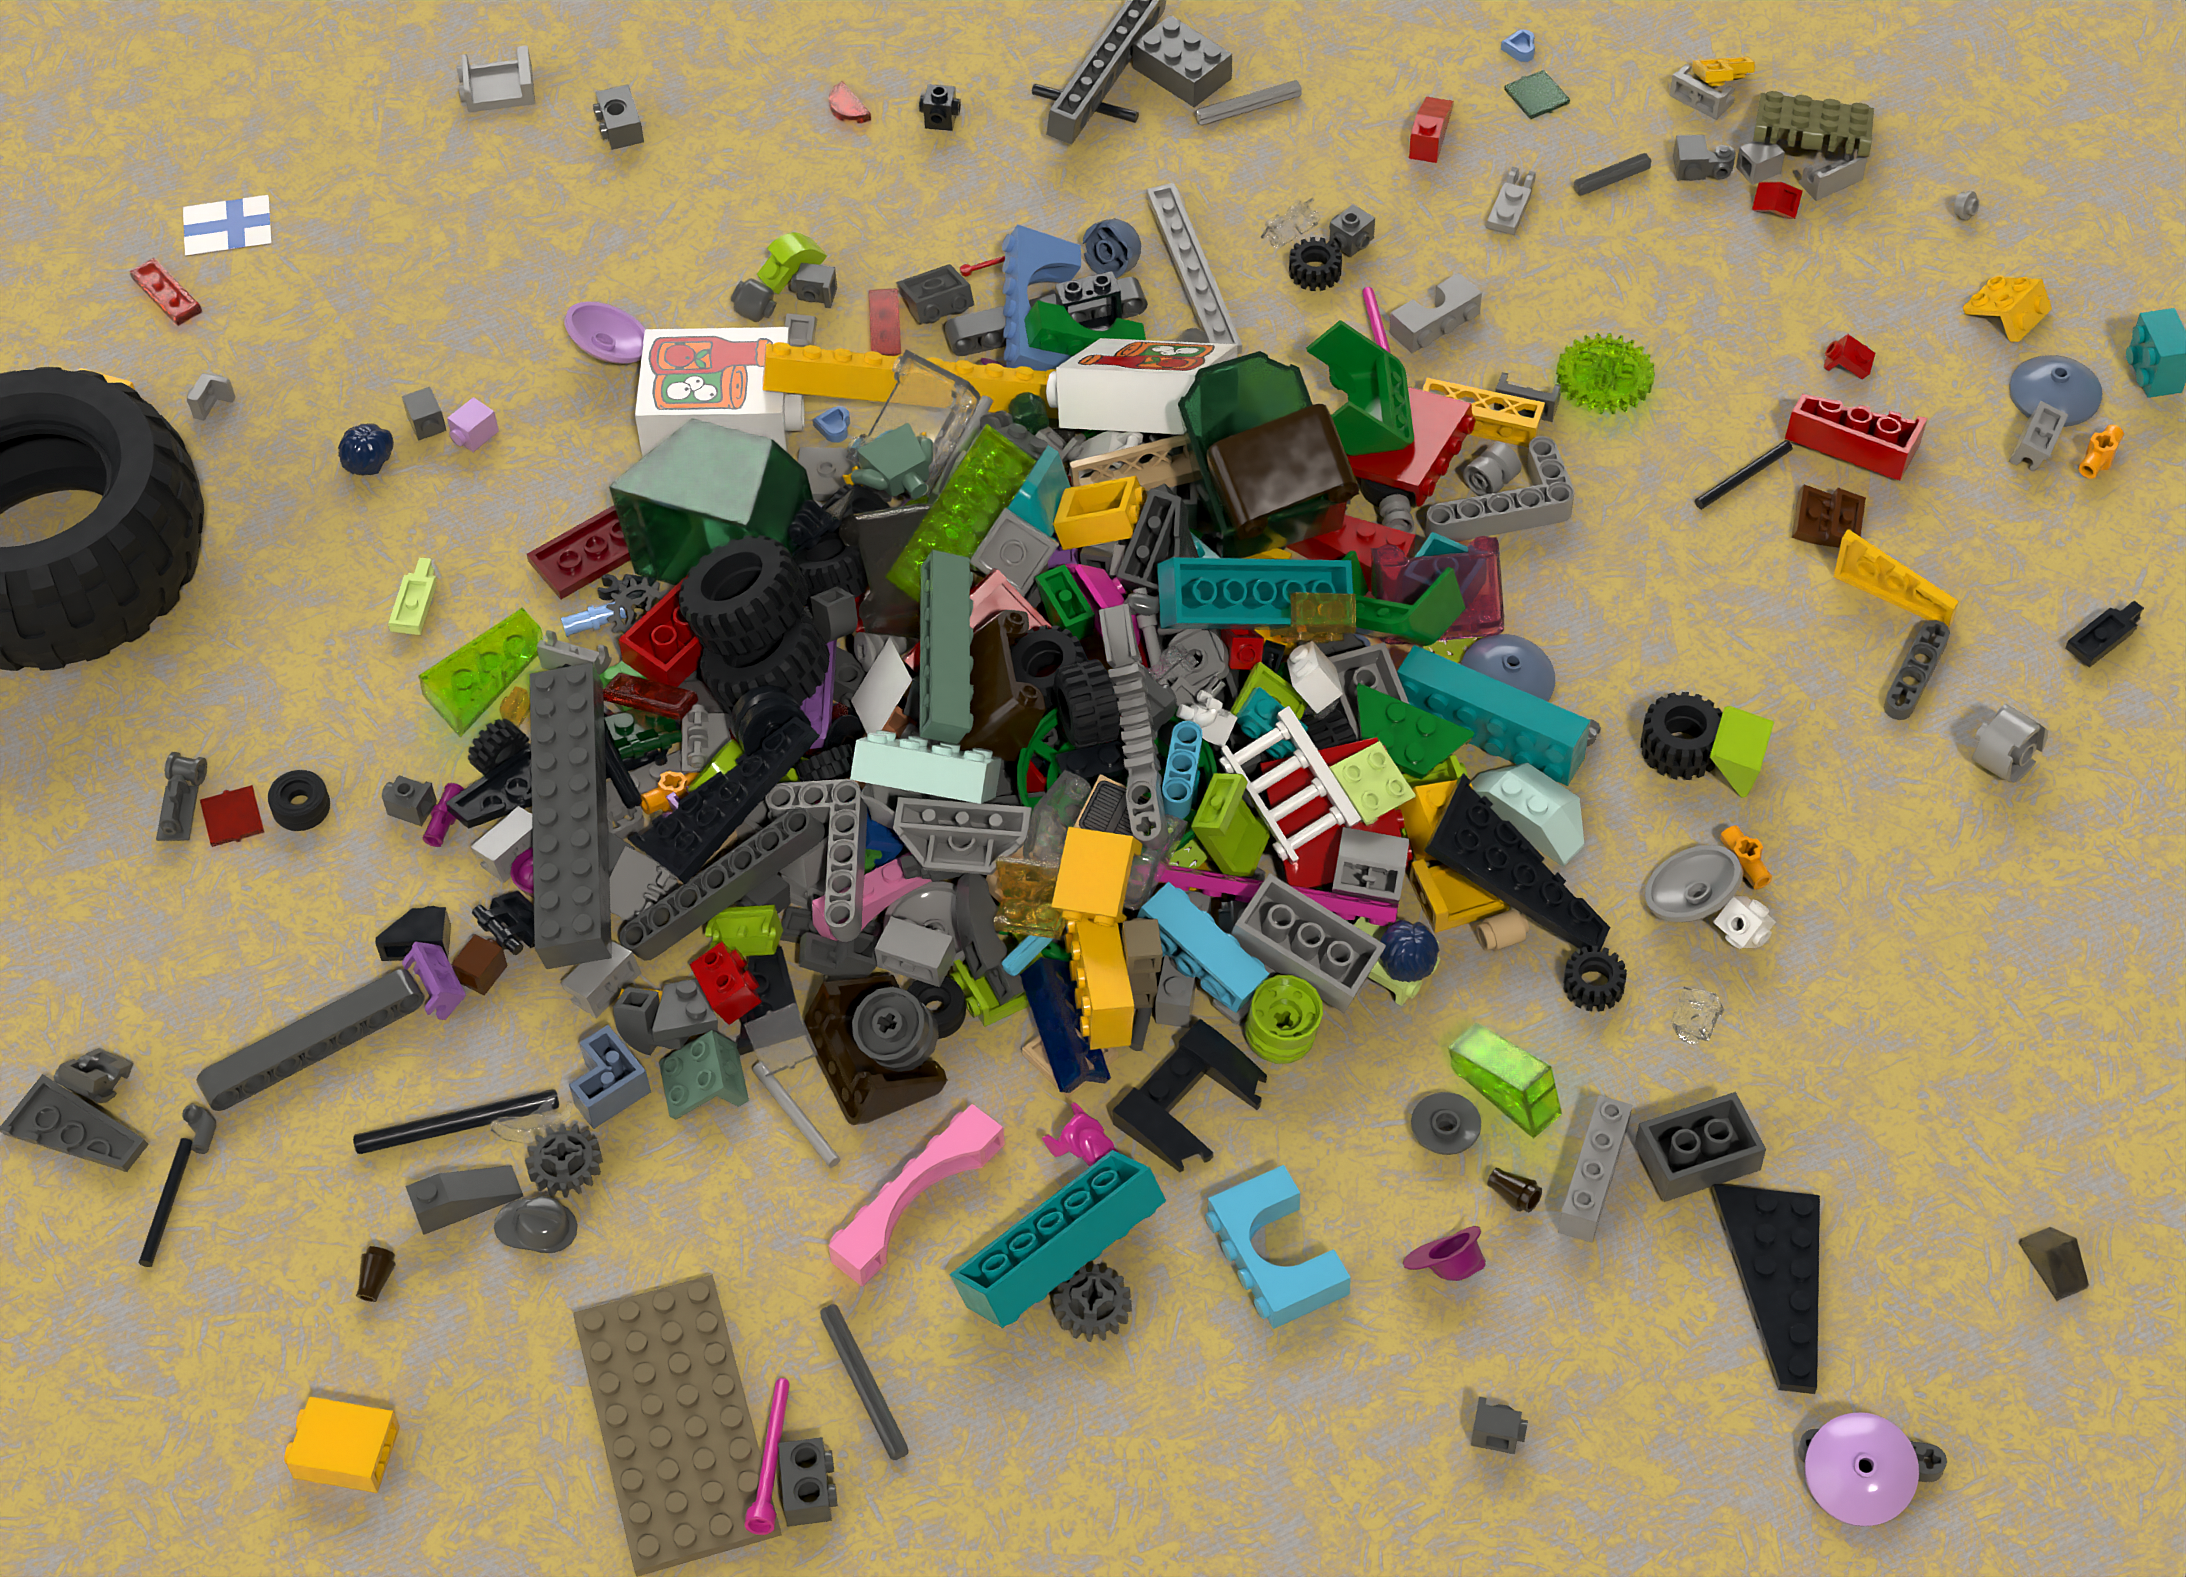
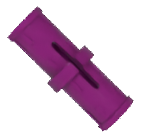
M447 783L438 805H435L430 813L432 819L422 837L423 841L430 846L441 847L450 825H453L456 821V818L447 811L446 806L447 801L464 790L462 786L456 783Z

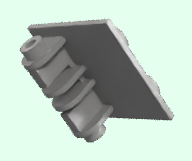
M699 704L693 705L692 710L688 713H682V773H700L732 738L738 743L731 731L729 714L708 713L705 707Z
M625 846L609 878L611 913L630 922L678 889V881L650 857Z

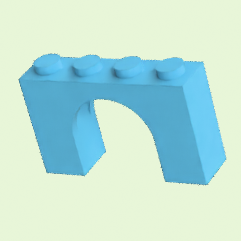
M1284 1165L1209 1197L1208 1213L1205 1214L1210 1230L1213 1233L1218 1232L1223 1240L1221 1246L1226 1258L1230 1262L1234 1260L1239 1268L1237 1273L1245 1290L1251 1289L1255 1296L1254 1304L1258 1314L1262 1319L1267 1318L1273 1329L1350 1295L1351 1277L1334 1249L1304 1263L1289 1267L1270 1264L1263 1260L1253 1249L1251 1240L1260 1228L1300 1210V1191Z

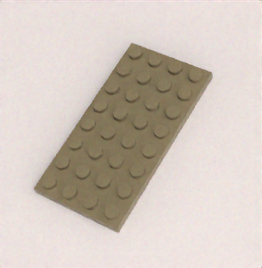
M713 1274L574 1312L573 1316L636 1577L781 1536L777 1514L774 1530L769 1534H754L749 1532L744 1526L747 1509L751 1507L752 1503L756 1502L762 1458ZM771 1498V1504L773 1505V1508H774L773 1510L776 1512L775 1507H774V1503H773V1499Z

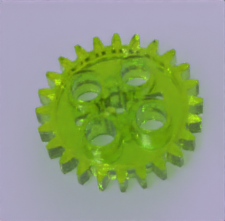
M1596 333L1593 340L1584 335L1583 343L1575 339L1573 340V347L1566 346L1565 353L1560 354L1556 370L1557 384H1561V393L1568 392V401L1577 399L1576 407L1587 404L1588 412L1594 407L1598 408L1600 414H1603L1605 408H1609L1610 412L1615 414L1618 407L1627 412L1628 404L1636 408L1638 407V401H1645L1647 393H1651L1655 372H1653L1654 363H1650V354H1643V346L1634 348V340L1624 343L1623 335H1620L1617 340L1612 339L1611 333H1608L1606 338H1601V335Z

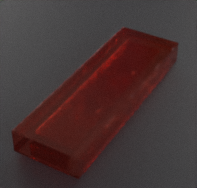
M155 258L129 271L131 278L177 326L202 313L200 304Z
M898 288L869 290L871 351L886 356L901 354Z
M620 672L603 689L604 701L680 721L692 709V706L699 701L697 693L694 691Z

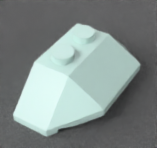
M1529 763L1482 772L1471 782L1473 790L1481 798L1485 795L1493 803L1490 808L1503 821H1510L1536 849L1562 867H1565L1584 847L1580 798Z

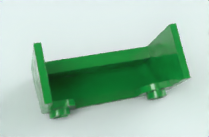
M1339 320L1306 347L1308 353L1329 366V380L1337 390H1342L1348 394V402L1331 414L1346 454L1358 456L1403 450L1414 441L1406 370L1397 357L1342 320Z
M1351 550L1342 559L1351 560L1355 625L1346 627L1350 632L1429 646L1434 644L1466 609L1453 568L1447 567L1412 606L1364 597L1369 592L1356 551Z

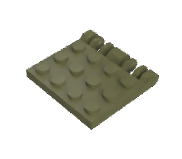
M1777 91L1761 93L1753 141L1764 143L1765 137H1770L1769 144H1776L1778 139H1785L1788 142V146L1794 147L1795 141H1800L1801 148L1821 151L1822 145H1828L1827 152H1834L1836 147H1843L1848 155H1852L1853 149H1857V156L1869 157L1872 144L1874 108L1864 103L1842 104L1835 99H1825L1824 101L1812 100L1811 97L1806 95L1784 96L1781 92Z

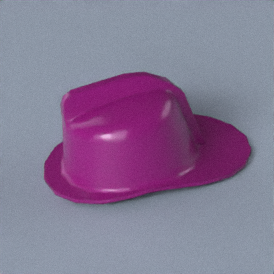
M1468 1227L1452 1236L1420 1246L1405 1257L1403 1261L1404 1268L1419 1270L1429 1267L1440 1278L1448 1281H1459L1468 1278L1486 1266V1260L1477 1242L1481 1234L1480 1227Z

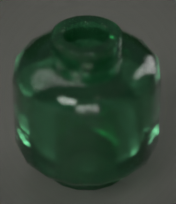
M1024 392L1018 394L1008 404L1007 413L1012 415V422L1023 425L1034 436L1039 430L1048 427L1049 416L1044 399L1040 396Z

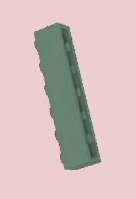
M932 550L921 565L920 737L958 744L964 735L971 731L973 726V714L970 713V702L973 696V685L970 684V673L973 668V657L970 656V644L973 639V628L970 627V616L973 610L970 588L973 582V572L970 571V558Z

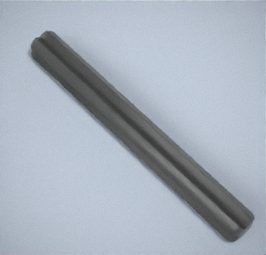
M831 1304L820 1311L823 1324L890 1459L898 1460L905 1457L909 1451L908 1446L838 1306Z

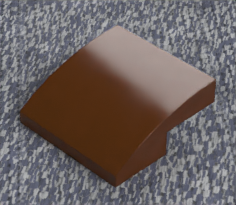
M1804 484L1798 492L1792 538L1812 544L1840 548L1842 537L1848 529L1861 537L1866 498L1838 487L1833 494Z

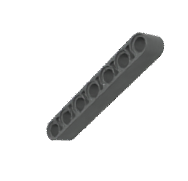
M1134 277L1117 279L1116 281L1121 290L1122 319L1143 313L1148 303L1138 279ZM1055 294L1029 300L1031 308L1037 300L1056 304ZM1106 298L1068 306V314L1076 322L1107 316ZM1004 306L950 319L945 324L944 329L953 353L957 356H967L1005 347L1006 338H1004L1003 333L1006 326V316L1003 315Z
M795 807L690 879L686 885L683 884L626 924L620 933L621 945L644 961L656 958L818 845L824 837V825L802 807Z
M398 969L207 1067L198 1075L196 1079L197 1084L213 1110L222 1111L414 1012L423 1004L425 996L409 971Z

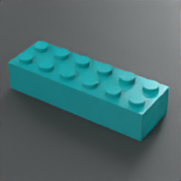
M1173 557L1158 563L1161 629L1340 630L1355 625L1351 560Z
M1416 645L1412 647L1397 670L1410 705L1475 732L1471 742L1468 744L1481 748L1493 756H1499L1516 765L1529 763L1554 781L1566 786L1570 784L1585 759L1591 721L1585 717Z
M1112 1150L949 1275L968 1309L1004 1328L1006 1325L1017 1321L1020 1315L1033 1304L1044 1300L1048 1293L1060 1283L1071 1279L1075 1272L1086 1263L1098 1258L1109 1245L1125 1237L1136 1224L1152 1216L1156 1209L1166 1202V1199L1150 1167Z

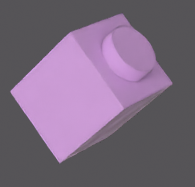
M474 397L447 418L451 439L458 446L463 445L472 452L499 432L495 412Z

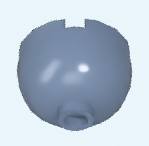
M1116 218L1102 220L1089 227L1083 237V244L1086 243L1087 252L1084 253L1085 260L1097 274L1112 271L1115 278H1119L1134 268L1140 258L1141 241L1136 230L1128 222Z

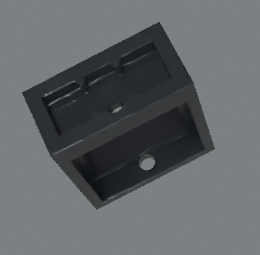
M1112 271L1055 284L1056 304L1064 306L1067 312L1068 306L1106 298L1107 316L1077 322L1080 325L1095 331H1105L1111 327L1116 318L1122 319L1121 290Z

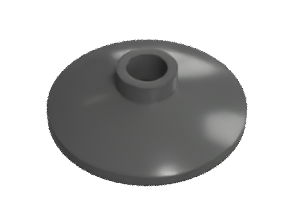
M1439 1092L1425 1097L1416 1105L1412 1113L1411 1128L1416 1140L1424 1148L1437 1154L1453 1155L1469 1149L1477 1141L1481 1131V1117L1477 1108L1467 1098L1455 1093ZM1448 1127L1451 1131H1442L1440 1128Z

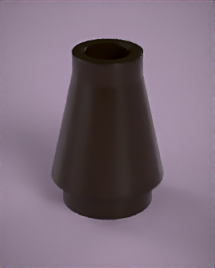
M1495 1168L1487 1181V1185L1490 1188L1494 1189L1519 1212L1523 1210L1528 1213L1531 1212L1539 1203L1542 1195V1188L1537 1186L1536 1180L1509 1173L1500 1168Z
M375 1246L367 1247L366 1253L361 1255L359 1286L356 1297L368 1302H377L381 1290L396 1266V1263L393 1261L395 1257L393 1252Z

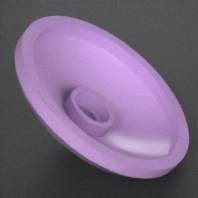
M580 302L569 308L564 320L565 327L571 339L583 351L599 360L616 364H628L642 359L645 328L633 316L619 308L600 302Z
M1862 1412L1838 1416L1819 1429L1812 1438L1806 1452L1805 1477L1813 1498L1827 1514L1843 1523L1861 1527L1883 1524L1899 1515L1911 1502L1916 1492L1919 1480V1464L1915 1450L1902 1430L1883 1417ZM1859 1461H1869L1872 1466L1871 1472H1862L1859 1469Z

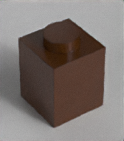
M476 934L452 962V968L460 984L484 996L508 966L504 949L495 940L490 938L486 940Z

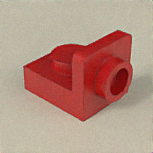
M1221 629V640L1230 648L1228 666L1231 669L1252 670L1255 664L1262 663L1264 638L1254 629Z

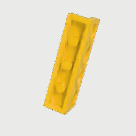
M1426 378L1423 391L1430 392L1431 389L1444 392L1446 397L1457 400L1463 397L1474 399L1472 413L1476 422L1474 430L1470 435L1529 448L1530 441L1537 437L1539 423L1544 411V402ZM1498 403L1502 404L1505 409L1500 411L1491 410L1488 405ZM1526 409L1535 411L1534 418L1520 416L1518 412Z

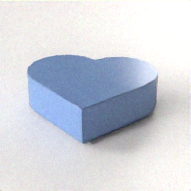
M1529 30L1516 31L1501 42V50L1520 62H1528L1534 58L1535 36Z
M841 406L833 407L813 419V426L828 441L839 443L847 438L850 414L846 408Z

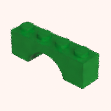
M1038 300L1024 318L1029 347L1070 356L1078 354L1100 338L1146 340L1143 323L1116 318L1108 330L1095 331L1077 323L1068 314L1064 306Z

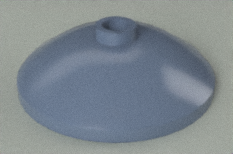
M2045 355L2031 358L2017 367L2010 381L2011 399L2025 416L2030 418L2040 401H2043L2068 414L2063 427L2078 425L2090 419L2099 409L2102 400V387L2097 376L2082 363L2065 356Z
M1495 634L1476 641L1466 651L1461 663L1465 667L1549 702L1555 688V671L1548 656L1536 644L1516 635ZM1508 663L1514 664L1516 667H1512Z

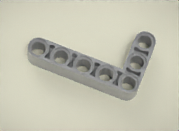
M1538 436L1530 441L1527 470L1533 486L1432 505L1428 509L1426 516V538L1429 537L1431 532L1459 542L1567 521L1572 514L1574 489L1554 440L1546 436Z
M850 779L776 784L765 797L775 820L795 807H802L821 823H829L824 916L833 936L837 940L842 942L852 941L857 938L862 928L868 806L860 796L862 790L857 782ZM854 798L851 802L844 803L847 799ZM816 800H821L818 804L811 805ZM788 801V804H786L785 806L779 807L782 803ZM853 827L849 832L842 833L845 829ZM852 857L848 862L841 863L843 859ZM851 887L847 892L839 893L842 889ZM849 918L845 923L837 924L839 920Z

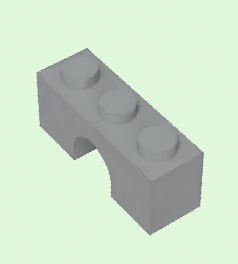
M1457 273L1436 286V308H1425L1413 299L1392 311L1390 314L1389 333L1406 349L1414 353L1422 347L1429 346L1437 338L1451 333L1459 325L1474 319L1480 314L1482 292L1464 276Z

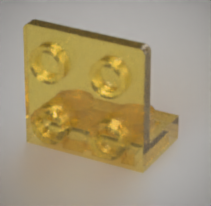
M1291 593V626L1270 630V637H1281V643L1313 641L1315 644H1327L1329 641H1344V635L1356 633L1355 594Z
M998 856L996 866L1002 887L1003 899L993 921L995 930L1060 939L1066 925V920L1061 918L1062 913L1051 907L1060 864L1051 861Z

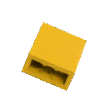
M309 1396L305 1409H301L298 1413L296 1420L297 1432L294 1441L289 1442L286 1447L284 1462L287 1464L293 1479L378 1493L400 1426L394 1411Z

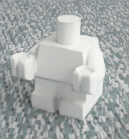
M1200 690L1197 695L1199 703H1192L1191 707L1181 704L1176 716L1185 719V721L1195 722L1202 729L1203 739L1224 747L1237 717L1231 712L1222 709V703L1213 698L1211 694Z

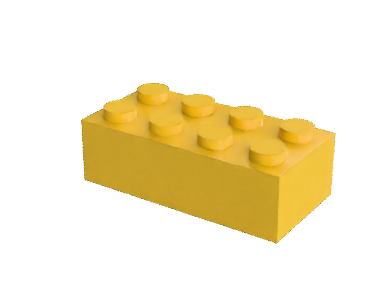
M1082 917L1081 922L1066 920L1067 933L1064 934L1065 949L1067 954L1071 953L1072 961L1069 962L1070 976L1072 981H1077L1078 988H1075V1003L1077 1009L1082 1008L1083 1016H1080L1082 1037L1088 1036L1090 1050L1131 1046L1134 1001L1118 923L1115 922L1114 927H1105L1093 923L1094 919Z

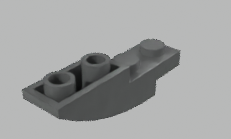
M965 873L958 880L956 893V915L961 945L974 980L986 976L1000 1005H1004L1015 1000L1025 990L1022 986L1020 974L1011 976L1004 971L1002 961L1008 954L1004 942L997 935L1006 927L1003 913L995 905L989 893L986 879L980 874Z

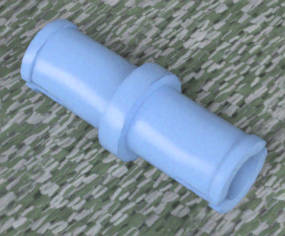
M608 604L596 608L592 605L588 606L586 611L561 617L565 634L568 637L594 628V631L599 630L601 625L611 623L608 622L607 618L614 615V611L606 608ZM621 607V619H626L625 609Z

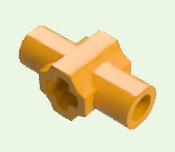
M2113 424L2108 425L2102 433H2094L2092 435L2085 458L2079 465L2078 470L2081 475L2093 479L2100 470H2109L2113 464L2118 445L2124 436V432L2120 427Z
M669 770L660 774L658 787L641 794V807L643 811L648 815L660 809L663 812H672L666 796L674 792L680 800L689 794L686 787L690 786L699 773L683 775L682 772L676 773Z
M1737 825L1725 829L1721 833L1720 839L1725 847L1732 851L1739 859L1743 869V877L1748 879L1754 889H1761L1767 886L1772 880V875L1761 860L1763 851L1761 842L1758 839L1745 836Z

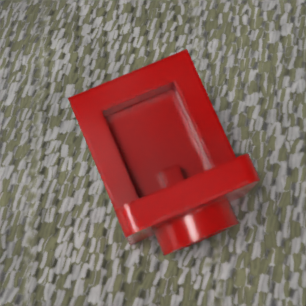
M1847 334L1839 341H1833L1827 347L1823 368L1830 371L1840 364L1863 380L1870 375L1876 353Z

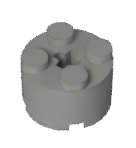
M2004 704L1990 724L1985 722L1977 730L1975 739L1979 742L1972 759L2008 782H2017L2036 763L2031 758L2036 749L2041 752L2043 751L2048 737V730L2015 708Z

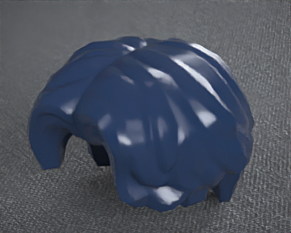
M361 423L358 426L349 428L344 433L338 446V456L340 457L342 467L356 475L379 474L383 463L389 460L394 446L392 434L389 430L381 429L374 423Z
M1399 920L1390 925L1380 942L1386 945L1380 959L1383 962L1387 975L1393 980L1407 981L1409 983L1428 977L1435 968L1440 951L1437 940L1431 930L1418 921L1412 924L1405 920Z

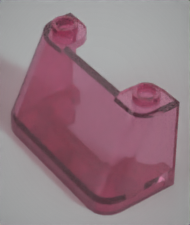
M1476 537L1468 544L1467 553L1406 558L1405 553L1395 545L1371 548V598L1413 606L1447 567L1454 569L1466 609L1437 641L1494 636L1504 631L1505 615L1501 561L1497 537ZM1379 637L1382 642L1390 645L1410 644Z

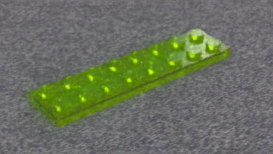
M986 424L885 577L921 604V565L932 550L971 559L1005 507L1008 508L1037 461L990 425Z

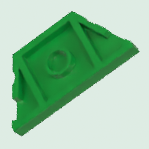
M1358 683L1356 687L1357 721L1361 735L1359 741L1377 737L1378 742L1380 741L1382 745L1386 746L1387 753L1401 772L1422 780L1437 765L1444 763L1448 760L1449 756L1453 755L1464 744L1467 745L1473 738L1475 732L1361 683Z

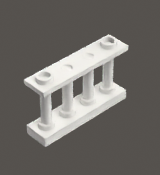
M1288 706L1278 712L1276 718L1279 722L1275 724L1276 728L1232 754L1227 745L1222 747L1220 753L1223 757L1218 760L1226 774L1244 775L1248 781L1245 793L1277 841L1272 844L1276 853L1282 861L1288 859L1292 865L1299 859L1294 850L1336 824L1340 826L1344 823L1347 828H1351L1361 821V817L1294 712ZM1284 739L1287 741L1290 739L1297 749L1293 752L1294 756L1253 782H1250L1240 765L1280 740ZM1300 767L1303 769L1308 767L1315 777L1311 780L1312 784L1273 809L1268 810L1258 794ZM1320 795L1322 798L1326 795L1333 807L1329 808L1330 812L1286 839L1276 822Z

